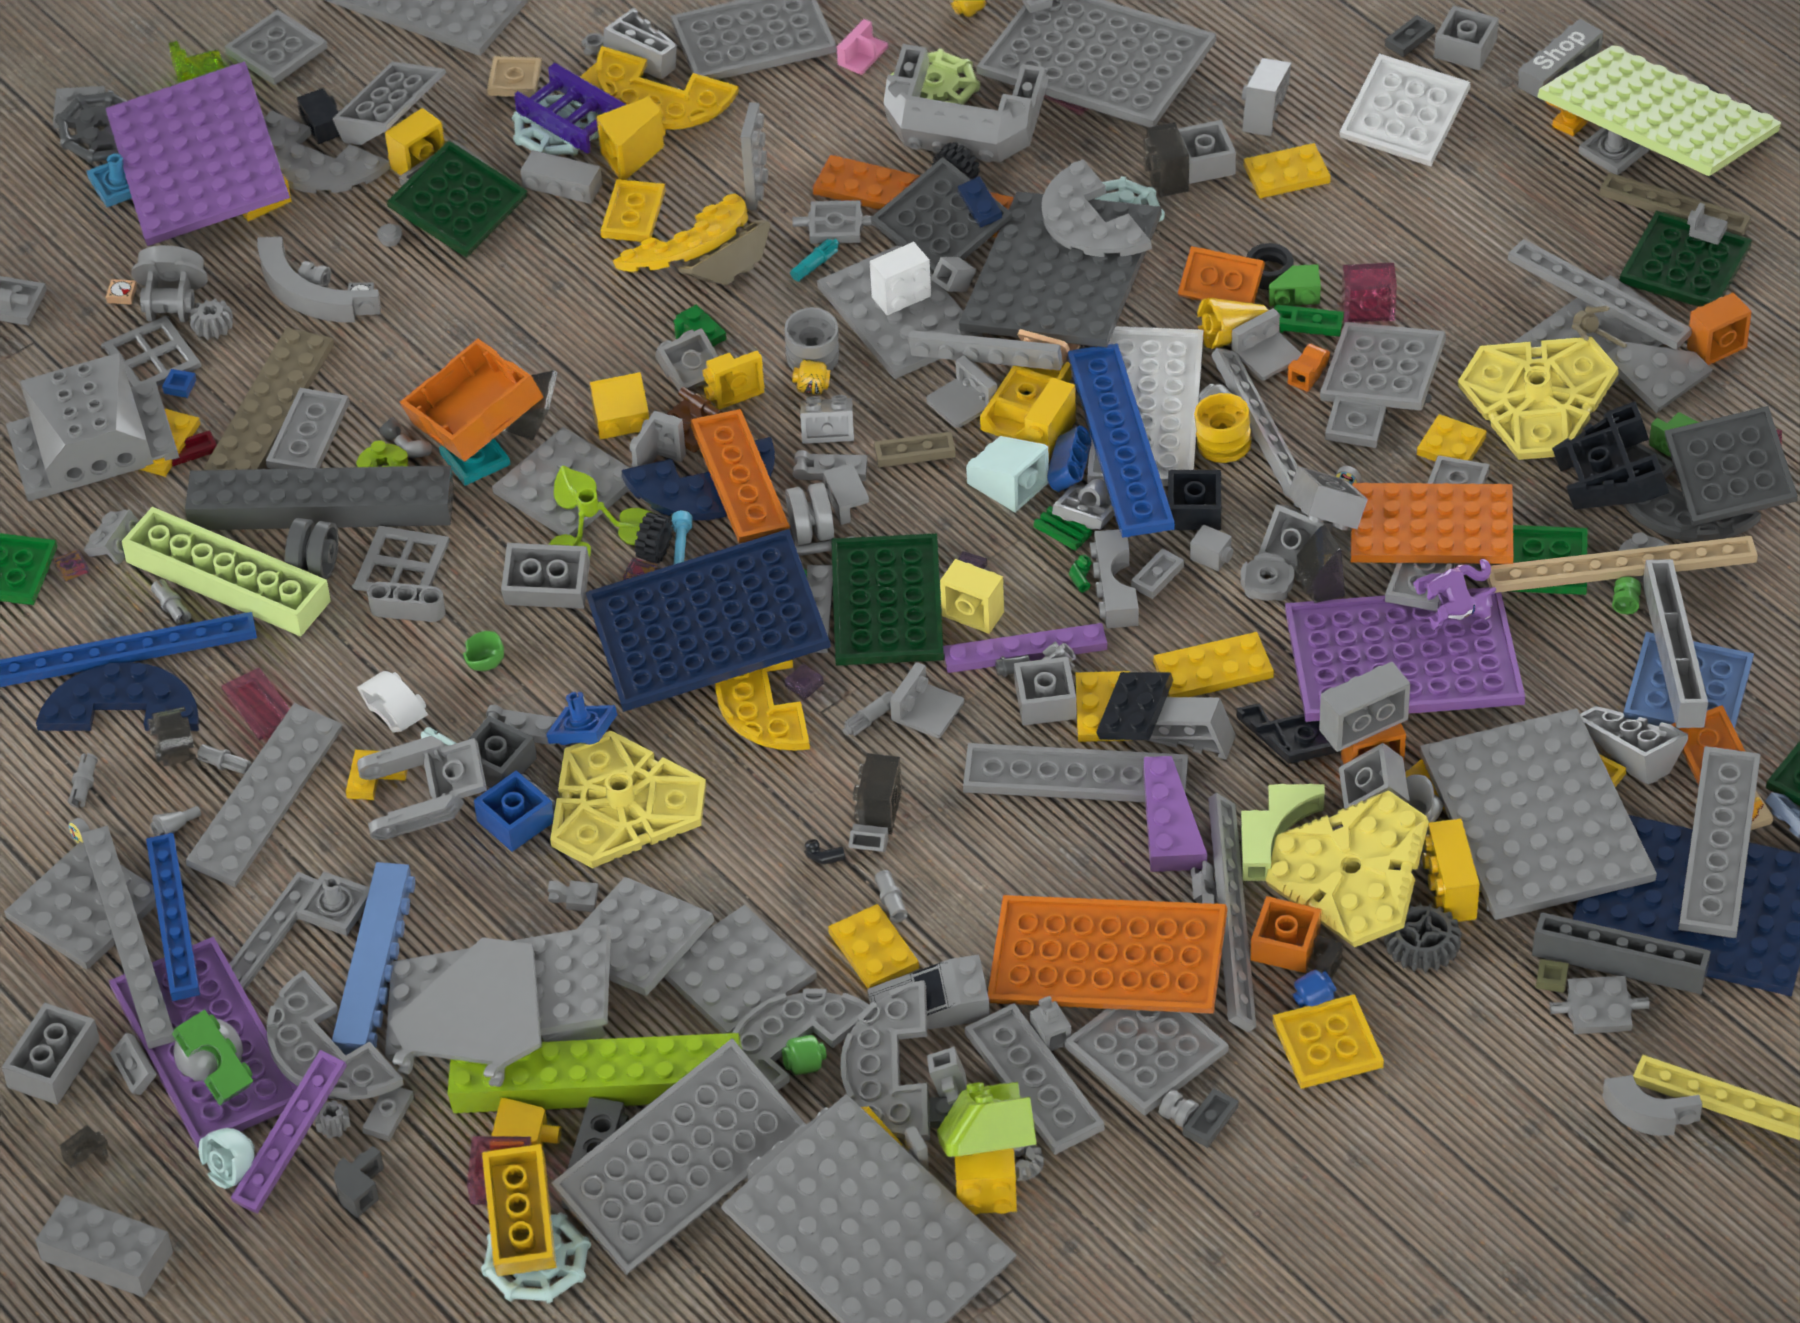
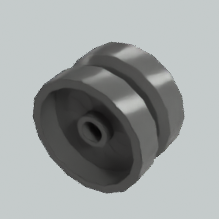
M296 518L292 522L287 536L285 563L327 580L331 576L337 560L339 535L336 523L319 521L315 525L313 520Z

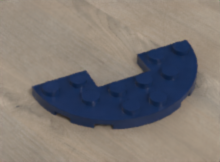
M767 437L754 440L771 479L775 463L772 439ZM672 459L622 470L621 477L631 493L637 499L642 498L651 505V509L671 517V514L677 511H687L692 515L693 520L699 521L727 517L710 472L680 478Z
M134 662L108 663L88 669L68 679L45 701L36 721L38 731H91L95 710H146L144 718L145 731H199L200 724L196 701L189 688L178 677L159 667Z

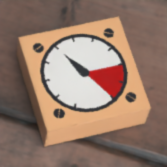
M111 279L106 294L107 303L132 305L137 289L136 281Z

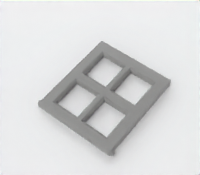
M169 316L161 317L154 320V322L147 323L101 344V348L108 355L119 353L116 347L134 339L143 348L144 353L125 360L121 355L131 387L154 380L157 386L164 384L171 369L191 372L201 367V362L171 323ZM162 328L171 341L151 349L143 336ZM178 349L186 362L167 370L158 357ZM151 360L160 373L140 381L131 368Z
M378 526L355 583L352 584V588L367 592L368 587L374 583L368 582L374 565L395 568L390 580L391 583H398L404 569L423 572L424 575L420 585L432 586L450 542L449 537ZM386 538L407 541L400 558L379 555ZM414 543L435 546L429 563L408 560Z

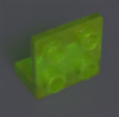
M178 40L168 43L172 65L179 83L225 68L219 50L187 57L186 50L180 49Z

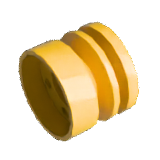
M1230 393L1213 394L1198 403L1195 408L1194 418L1199 453L1205 459L1217 463L1233 462L1244 457L1250 450L1252 443L1250 413L1247 403L1241 397Z

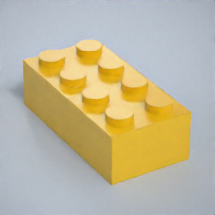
M541 1144L482 1152L493 1263L497 1276L557 1268L545 1155Z

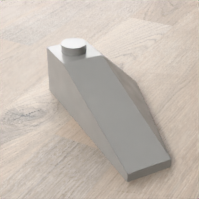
M1598 706L1580 714L1591 738L1618 764L1626 767V771L1630 775L1647 785L1670 774L1688 741V734L1670 724L1661 723L1659 726L1648 724V719L1639 717L1637 720L1624 718V713Z

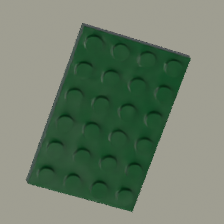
M937 533L832 538L836 666L944 660Z

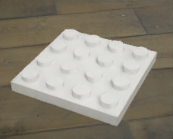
M1379 54L1339 132L1340 138L1432 166L1470 89V82Z

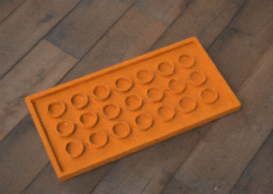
M1003 895L988 987L989 1003H1015L1017 1005L1039 1006L1040 999L1050 996L1051 1002L1056 1001L1060 1007L1213 1014L1228 908L1226 904Z

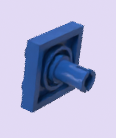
M582 692L568 694L566 701L569 707L563 709L547 732L548 743H559L560 745L585 743L591 745L599 742L618 715L615 705L585 706Z

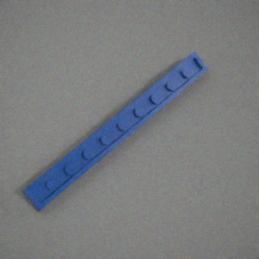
M252 612L1 659L0 687L83 672L108 663L135 662L255 639L257 634Z

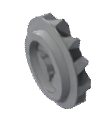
M1035 1145L1014 1148V1158L1015 1156L1020 1157L1022 1154H1025V1160H1020L1015 1164L1016 1181L1031 1179L1042 1170L1044 1157L1041 1148H1037Z

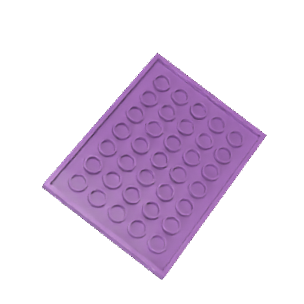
M245 61L105 108L118 152L123 157V169L147 246L290 198Z
M1490 587L1468 589V591L1472 597L1478 592L1487 590ZM1501 592L1491 595L1493 601L1492 615L1488 619L1484 620L1470 615L1461 620H1446L1437 629H1433L1429 620L1437 611L1385 602V596L1285 603L1286 619L1305 722L1320 721L1321 693L1390 662H1393L1410 682L1409 714L1525 705V693Z

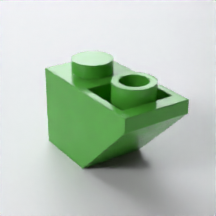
M1318 264L1292 266L1269 285V306L1320 304L1321 284Z

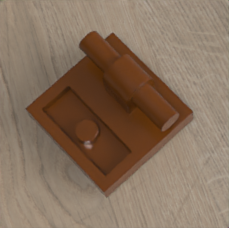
M682 387L678 395L684 400L666 414L683 420L685 448L695 453L700 448L691 428V419L723 412L713 406L711 401L701 394H694L687 388Z

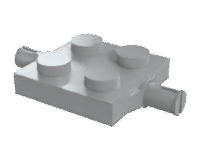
M811 201V210L808 213V217L793 216V227H808L810 244L823 243L826 239H837L839 243H860V232L863 226L874 225L871 224L870 218L872 216H863L861 201Z
M1625 976L1568 979L1567 1002H1550L1551 1015L1568 1013L1572 1021L1574 1034L1632 1031V1010L1649 1009L1648 997L1631 998L1627 991Z

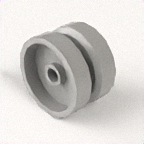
M824 483L809 485L807 488V500L804 491L800 487L786 489L787 512L796 546L811 543L812 527L819 541L834 538L832 509Z

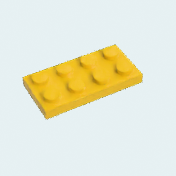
M1258 632L1157 654L1153 657L1157 672H1170L1174 679L1167 697H1193L1274 678V670Z

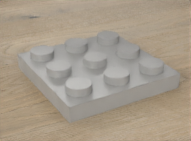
M278 9L224 46L227 55L240 63L245 61L247 68L273 85L282 81L328 48L325 39Z

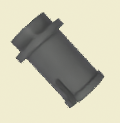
M1001 656L1000 659L995 660L997 675H1002L1005 678L1007 674H1014V663L1030 661L1029 656L1012 658Z

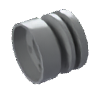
M812 307L800 309L791 314L784 328L785 354L788 366L793 370L794 367L799 368L801 361L812 360L823 362L828 370H833L839 359V332L836 318L828 311Z

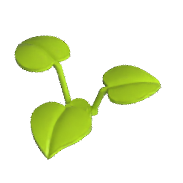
M562 465L554 483V498L556 503L564 509H573L578 506V535L575 539L572 535L562 534L553 538L548 545L585 546L590 558V545L581 541L584 517H593L599 510L607 516L614 526L620 527L618 535L623 542L635 545V540L638 537L636 534L640 530L639 525L643 523V517H646V514L651 511L642 508H628L620 513V522L617 521L604 507V503L598 502L595 480L585 473Z

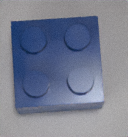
M517 770L474 799L477 822L511 852L553 824L552 801Z

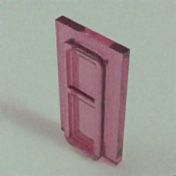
M260 668L221 686L223 692L259 741L271 737L290 709Z

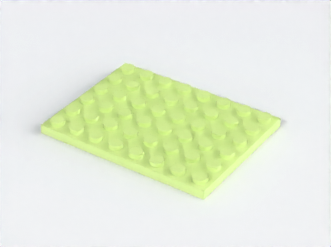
M1619 46L1608 47L1539 89L1537 96L1707 176H1711L1777 133L1781 126V122L1775 120L1769 114L1755 111L1747 104L1735 102L1725 94H1718L1709 90L1705 85L1693 83L1687 77L1671 73L1661 65L1651 64L1645 58L1629 54Z

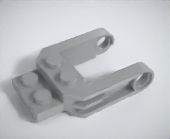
M428 736L360 758L357 761L359 776L365 780L378 779L424 765L429 792L433 798L388 812L387 816L368 823L370 837L375 840H386L452 820L463 806L464 797L487 791L476 739L472 738L448 746L441 740Z

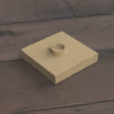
M494 56L487 87L488 96H514V93L519 91L525 96L531 97L538 89L542 58Z

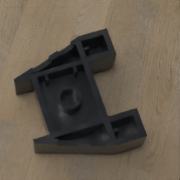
M1636 401L1608 411L1603 415L1604 419L1594 426L1591 423L1582 428L1583 433L1572 440L1567 438L1552 448L1560 472L1574 467L1579 482L1566 486L1574 510L1646 502L1669 493L1656 454L1630 463L1625 448L1649 440Z

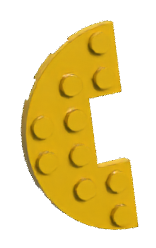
M601 46L598 54L597 79L600 89L626 105L650 96L655 104L661 106L664 117L661 118L662 125L667 130L690 128L712 120L724 112L738 94L739 86L692 73L685 90H680L641 78L647 67V59L604 46Z
M737 194L725 196L723 201L716 205L706 206L702 209L703 212L695 215L697 223L692 229L675 234L674 238L668 242L648 238L643 240L640 246L623 251L620 254L621 256L613 260L615 268L621 271L637 272L640 269L639 267L649 266L650 270L670 267V261L684 259L686 262L714 250L737 234L735 230L737 227H742L746 224L748 209L745 201Z
M792 659L715 683L719 709L727 723L740 735L754 743L769 748L792 751L810 749L801 701L774 705L767 672L793 668Z

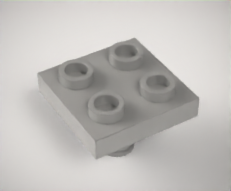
M1603 127L1579 145V153L1616 175L1621 174L1649 151V148Z
M323 871L297 910V918L347 936L365 909L370 887Z

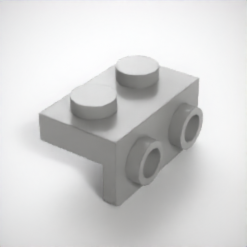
M130 509L107 513L102 518V523L97 531L89 537L90 541L83 550L89 557L108 554L115 564H120L125 558L122 540L139 520Z

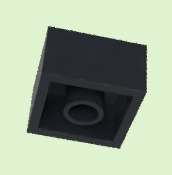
M1168 470V503L1174 519V530H1200L1203 525L1215 530H1221V470Z

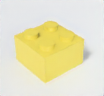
M955 559L940 580L942 616L990 634L1004 613L1003 576Z

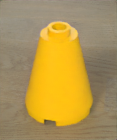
M1216 298L1203 299L1199 304L1197 317H1202V325L1198 326V330H1203L1204 346L1216 349L1232 343L1233 329L1269 310L1265 305Z

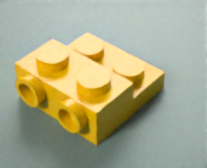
M758 350L735 359L729 352L706 361L707 368L703 369L702 373L708 386L704 388L706 398L713 402L719 410L765 393L762 356Z

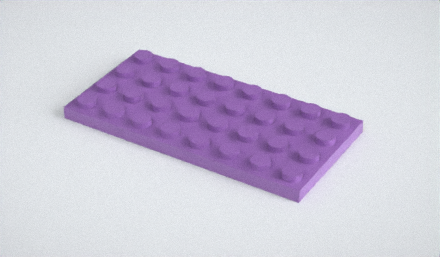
M214 936L193 945L200 995L172 1001L165 957L152 962L173 1030L205 1009L208 1015L212 1014L215 1018L230 1024L241 1038L243 1045L241 1063L245 1062L251 1069L253 1082L249 1088L221 1106L204 1081L195 1082L193 1078L184 1076L177 1068L174 1060L175 1042L148 1049L125 974L109 980L116 999L198 1150L200 1140L212 1131L223 1128H233L242 1131L281 1114L298 1087L276 1066L269 1050L267 1031Z

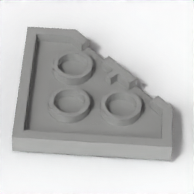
M1624 342L1627 344L1626 348L1618 345L1606 353L1618 367V376L1655 413H1658L1706 379L1713 370L1696 352Z

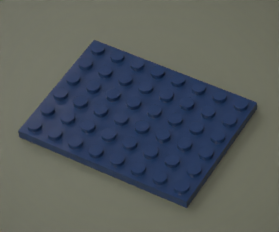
M789 529L585 592L623 712L831 647Z
M1629 815L1657 873L1656 881L1579 899L1573 920L1710 950L1707 977L1792 997L1800 968V853L1749 842L1736 938L1679 930L1693 829Z

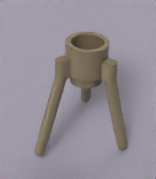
M1587 306L1585 311L1582 310L1575 314L1571 328L1576 330L1585 341L1589 340L1586 333L1593 332L1623 348L1627 347V344L1598 328V317L1594 313L1610 310L1609 306Z

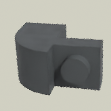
M373 1145L367 1151L360 1153L353 1163L342 1158L334 1171L339 1201L343 1207L357 1218L379 1200L376 1183L372 1179L384 1169L381 1152Z

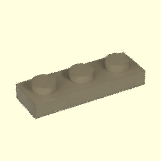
M951 431L874 442L878 468L956 457Z

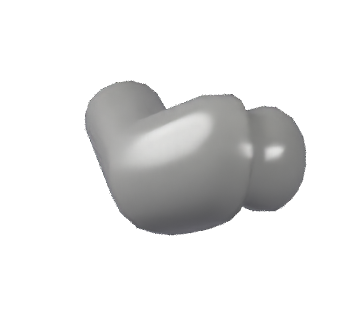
M401 434L394 441L397 446L407 452L408 458H420L428 456L432 452L431 443L424 440L409 441L405 435Z

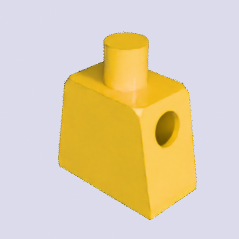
M507 1098L500 1099L490 1139L491 1151L541 1144L543 1147L544 1142L560 1143L561 1126L547 1125L546 1110L544 1108Z

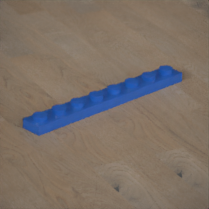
M174 833L146 838L172 1001L200 995V988Z

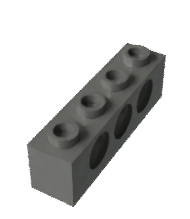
M589 1098L567 1170L629 1121V1115H625L623 1102ZM561 1199L562 1208L571 1210Z

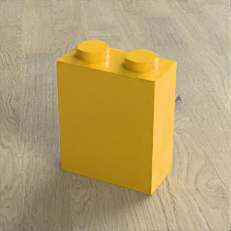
M1051 377L1025 417V441L1048 446L1049 462L1052 459L1057 438L1070 431L1076 422L1074 384Z

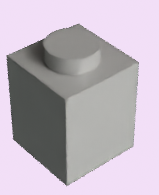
M940 257L931 280L948 292H967L977 269L960 257Z
M1203 525L1190 542V560L1219 571L1223 564L1228 563L1232 558L1234 551L1231 548L1232 536Z

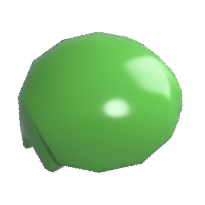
M494 631L476 633L465 642L466 652H463V656L468 667L474 671L487 672L492 670L504 658L505 651L502 640Z

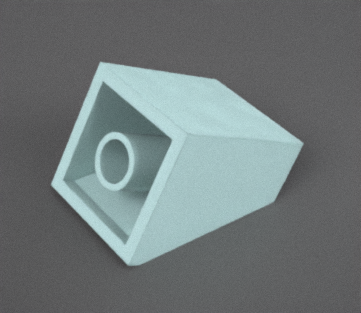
M1000 436L993 443H989L976 458H972L966 465L967 484L1013 512H1017L1049 483L1047 479L1049 470L1048 446Z

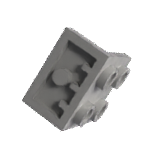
M1274 308L1232 330V351L1237 352L1240 360L1263 381L1287 369L1293 360L1297 361L1302 355L1279 332L1280 314Z
M835 395L831 399L821 400L819 396H811L801 401L802 444L854 441L852 398H847L846 395Z
M916 662L890 699L891 720L935 738H941L963 706L964 698L928 684L926 666Z

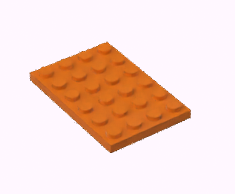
M1352 483V486L1368 500L1358 529L1351 528V562L1480 564L1481 559H1486L1489 564H1513L1512 484Z

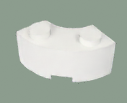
M382 671L357 687L369 710L378 714L388 725L392 733L401 732L428 715L423 698L419 694L414 695L396 672Z

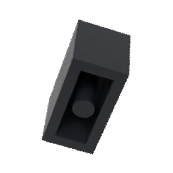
M321 88L296 97L299 115L305 125L310 127L311 134L317 144L340 137L333 118L341 110H337V105L332 95L328 96L325 89Z

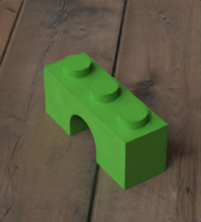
M204 1009L177 1026L172 1035L187 1058L199 1051H208L215 1056L217 1070L208 1075L204 1083L221 1106L249 1088L253 1082L251 1078L253 1074L249 1066L245 1062L241 1063L235 1055L237 1050L229 1038L225 1039L219 1031L221 1027L215 1016L212 1014L208 1015Z

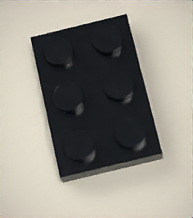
M1121 672L1096 731L1099 739L1150 740L1174 680L1171 673Z

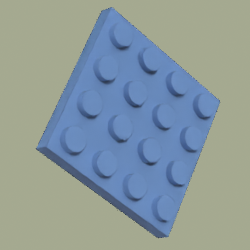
M1646 632L1624 708V718L1637 720L1639 717L1648 719V724L1659 726L1661 723L1671 725L1675 723L1655 636L1654 633ZM1693 641L1708 700L1707 710L1723 705L1735 729L1754 653Z

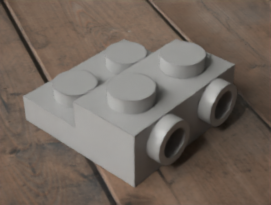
M702 328L696 331L689 330L674 341H664L658 346L655 358L666 377H671L678 391L682 387L692 390L705 384L706 381L702 370L707 368L706 361L718 357Z

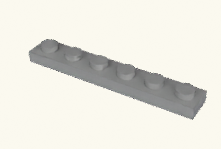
M911 330L908 336L911 356L957 360L964 355L971 362L1061 370L1063 364L1061 348L1058 344Z

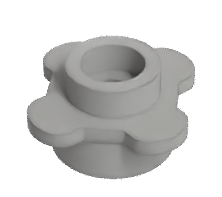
M598 33L588 34L582 40V45L585 46L584 54L587 56L598 55L601 46H604V37Z

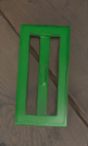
M1052 506L1047 508L1046 513L1043 512L1040 515V519L1036 518L1034 520V528L1075 551L1092 536V529L1087 528L1085 525L1075 521H1066L1060 516L1052 514Z

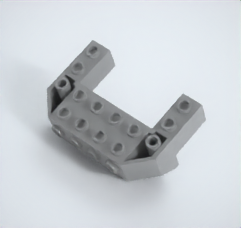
M907 44L902 45L894 75H888L884 108L887 122L904 146L914 150L924 149L938 153L948 143L951 142L953 144L955 142L958 144V147L962 144L964 150L969 149L971 156L975 155L977 159L984 162H1001L1030 146L1048 85L1045 67L1021 64L1013 94H1002L997 111L920 98L930 64L927 48Z

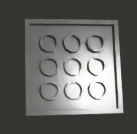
M1345 322L1320 391L1321 401L1334 402L1335 396L1391 408L1422 410L1446 341L1445 331Z
M562 427L495 483L492 489L495 495L557 534H568L575 537L578 535V506L573 509H564L556 503L554 498V483L561 466L564 465L572 470L591 476L597 485L598 502H603L606 509L629 491L621 475L623 469L630 467L565 427ZM599 510L593 517H584L583 530L603 512Z
M82 841L4 911L7 919L86 970L115 945ZM121 865L138 921H140L156 906L154 887L151 883Z
M624 877L577 929L608 924L611 930L609 980L647 996L715 920L713 913Z
M743 905L706 930L664 978L721 1033H732L737 1024L753 1008L783 993H786V996L795 994L817 979V974L803 958L746 905Z
M1106 1009L1065 1040V1048L1144 1116L1160 1105L1169 1091H1178L1229 1051V1044L1189 1012Z

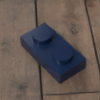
M980 176L957 186L960 196L980 228L1003 218L1001 210Z

